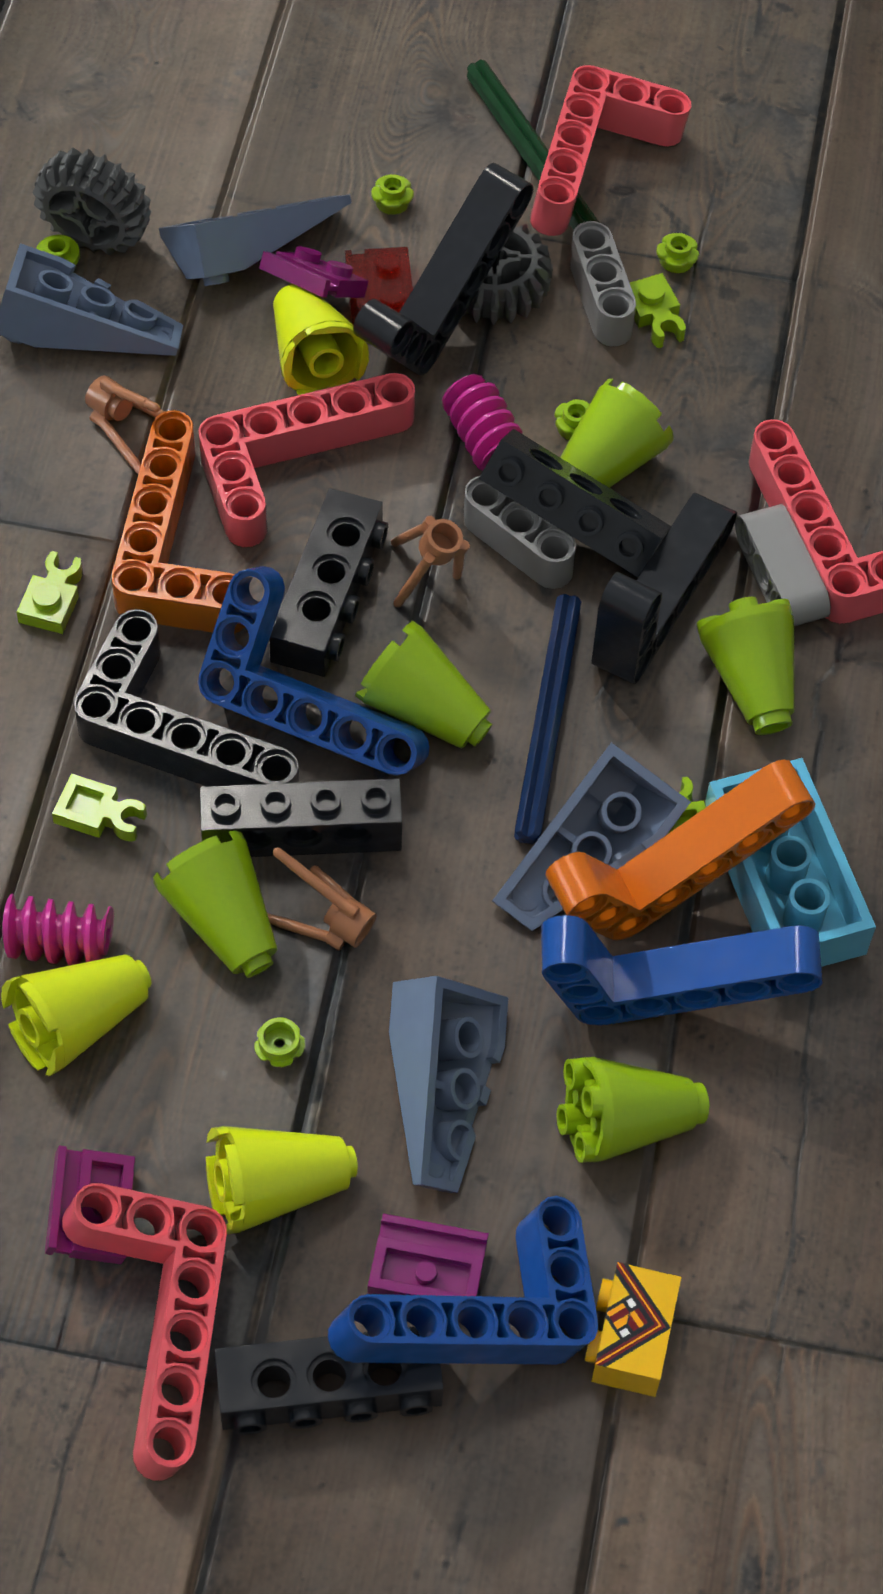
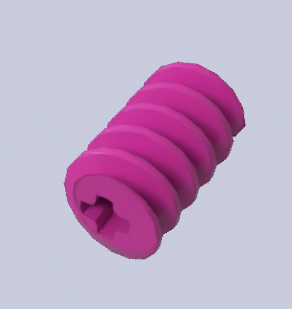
M471 374L461 378L446 390L442 398V407L450 416L451 423L457 429L459 437L465 443V448L472 456V460L479 470H484L504 436L513 429L521 434L523 432L519 425L514 423L515 418L511 411L506 410L507 404L499 396V390L496 385L489 382L485 383V379L481 375Z
M10 894L5 904L2 923V937L6 955L8 958L17 959L24 949L27 959L36 962L45 951L48 963L57 964L65 953L69 966L80 964L84 955L86 962L104 959L111 943L114 910L113 907L109 906L103 919L100 920L97 919L94 904H88L83 916L77 917L75 903L68 901L63 914L60 915L56 912L54 899L48 898L43 911L37 912L33 896H28L21 910L16 907L14 894Z

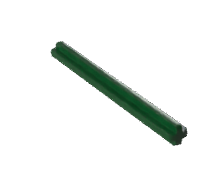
M481 59L476 63L471 62L467 67L468 80L540 181L549 152L548 148L488 63ZM579 192L569 222L573 230L579 224L587 221L599 222Z

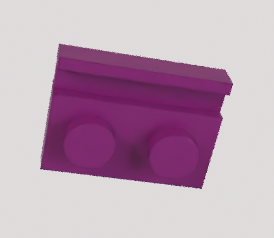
M300 246L296 247L295 252H276V255L263 251L259 269L321 297H327V294L338 298H365L369 282L352 274V266L338 261L321 260V252Z
M59 1145L54 1159L44 1254L53 1255V1253L68 1254L70 1258L114 1264L123 1263L126 1255L83 1247L73 1243L63 1230L62 1218L77 1192L86 1185L103 1183L132 1190L135 1156L83 1149L82 1151L67 1150V1146ZM81 1207L82 1215L87 1221L94 1224L103 1223L101 1214L96 1209Z
M383 1213L367 1294L477 1296L488 1242V1233Z

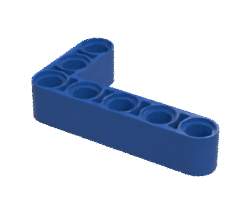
M265 566L242 570L232 577L199 673V689L207 700L388 774H405L425 762L429 755L430 746L428 738L418 728L261 666L284 597V581L276 570ZM253 577L259 579L264 586V596L260 602L253 599L249 591V585ZM237 623L243 624L248 630L249 642L246 647L238 644L235 639L234 630ZM222 668L230 671L233 676L234 686L231 692L224 689L220 684L219 676ZM266 685L273 688L277 693L278 703L275 709L268 707L263 700L262 694ZM309 703H313L321 711L322 721L319 727L312 725L307 719L306 707ZM352 721H358L365 728L367 735L364 744H358L352 739L349 731ZM397 738L403 739L410 746L411 758L408 762L401 761L394 753L393 747Z
M569 915L548 918L541 925L542 975L575 1017L582 1023L589 1025H609L806 993L819 988L823 983L819 932L808 926H787L612 956L589 924L582 918Z
M551 1196L543 1200L519 1223L516 1228V1244L524 1297L361 1295L353 1300L332 1321L328 1329L330 1347L337 1356L345 1361L354 1363L553 1365L565 1363L594 1340L598 1332V1319L584 1232L578 1209L564 1197ZM545 1225H547L550 1228L552 1233L548 1231ZM552 1275H554L560 1281V1284H558L554 1280ZM354 1321L361 1323L366 1328L369 1336L362 1334L356 1328ZM407 1322L416 1327L420 1337L411 1332ZM458 1323L466 1327L471 1337L463 1333ZM510 1325L516 1328V1330L519 1332L520 1337L514 1334V1332L510 1328ZM560 1326L566 1330L569 1337L561 1331Z

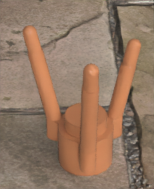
M100 376L93 381L86 392L85 402L88 407L94 410L90 415V420L102 428L132 469L139 474L140 461L109 421L125 419L133 407L154 418L165 411L160 409L159 404L124 388L109 376Z
M427 516L422 524L399 534L391 540V545L397 547L422 535L419 540V551L423 559L393 602L395 607L403 605L431 565H445L454 557L453 578L459 580L462 577L464 557L470 548V544L468 541L463 540L462 531L457 524L451 520H435L433 516Z
M275 848L273 855L332 902V905L324 917V923L330 926L329 931L267 913L270 924L326 942L338 951L341 950L345 942L354 948L358 947L373 927L377 914L354 899L318 866H312L308 870L281 848Z

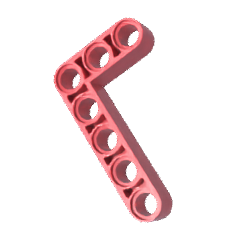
M584 65L576 68L569 84L530 216V223L533 228L539 233L548 236L561 235L567 230L597 128L660 146H674L682 139L691 110V100L689 97L677 89L600 67Z
M389 373L222 413L205 419L199 428L201 464L226 536L230 542L236 546L253 547L259 544L267 533L265 497L254 468L408 430L415 419V385L413 381L404 374Z
M776 419L761 422L755 428L748 461L749 467L768 506L783 504L787 508L827 589L830 599V614L826 619L842 624L883 613V551L857 557L794 430L787 423Z
M91 1183L77 1192L64 1213L62 1225L66 1236L73 1243L83 1247L163 1264L133 1449V1461L137 1470L145 1478L153 1481H164L172 1477L192 1457L196 1446L227 1237V1226L223 1217L216 1210L207 1206L103 1183ZM81 1207L96 1209L101 1214L103 1223L94 1224L87 1221L82 1215ZM143 1218L148 1220L153 1225L155 1235L141 1233L136 1228L134 1219ZM187 1229L199 1231L205 1237L207 1246L193 1244L187 1236ZM178 1280H187L193 1283L199 1292V1298H190L183 1294L179 1288ZM170 1332L184 1334L189 1339L191 1351L177 1349L170 1339ZM162 1385L176 1387L183 1397V1405L169 1403L163 1396ZM161 1438L168 1441L175 1451V1459L165 1460L160 1458L153 1448V1439Z

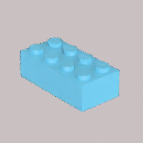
M799 758L790 762L816 804L815 808L799 823L730 869L728 874L752 932L797 925L814 928L819 932L821 967L866 955L876 925L804 760ZM760 769L709 782L705 806L707 807Z

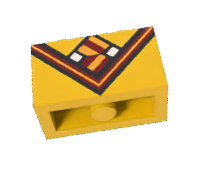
M617 1262L614 1279H602L596 1310L606 1312L602 1331L598 1330L594 1340L588 1344L585 1356L586 1362L595 1364L591 1382L656 1397L681 1282L680 1276Z

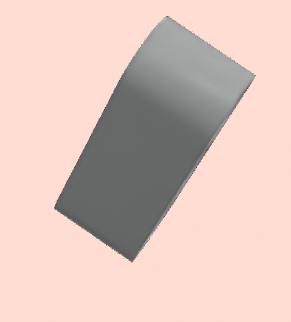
M596 221L581 223L575 228L572 236L570 269L595 338L603 345L610 347L620 346L628 342L632 336L636 300L609 228Z
M480 476L471 479L466 485L463 520L467 529L539 585L545 588L556 589L568 584L572 579L576 552L574 537L479 479Z
M783 504L736 516L735 531L738 543L766 602L784 598L789 599L794 616V626L828 617L830 614V599L827 589L787 508Z

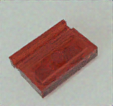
M408 247L364 249V254H352L351 250H345V264L353 267L352 274L369 281L365 298H349L351 324L354 325L358 313L371 299H377L400 312L413 290Z

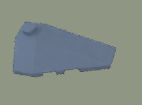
M350 194L329 196L279 205L275 209L266 208L241 212L237 214L238 216L234 217L232 215L161 227L159 232L160 237L186 279L203 278L204 286L221 284L230 281L228 273L245 270L261 260L263 251L274 252L351 204Z
M20 243L0 305L1 336L13 343H24L39 348L176 356L183 324L139 300L124 301L110 291L111 285L100 278L94 284L73 273L76 265L64 258Z
M611 742L492 902L530 931L535 930L545 920L563 910L545 876L546 870L551 864L570 853L584 852L615 869H619L666 836L691 801Z
M440 976L393 982L389 1037L413 1185L447 1193H458L476 1138L472 1125L478 1107L487 1104L491 1092L485 1085L492 1064L500 1063L505 1049L509 997Z

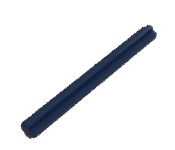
M561 594L556 599L515 825L514 837L520 843L533 845L542 833L581 610V599L576 595Z

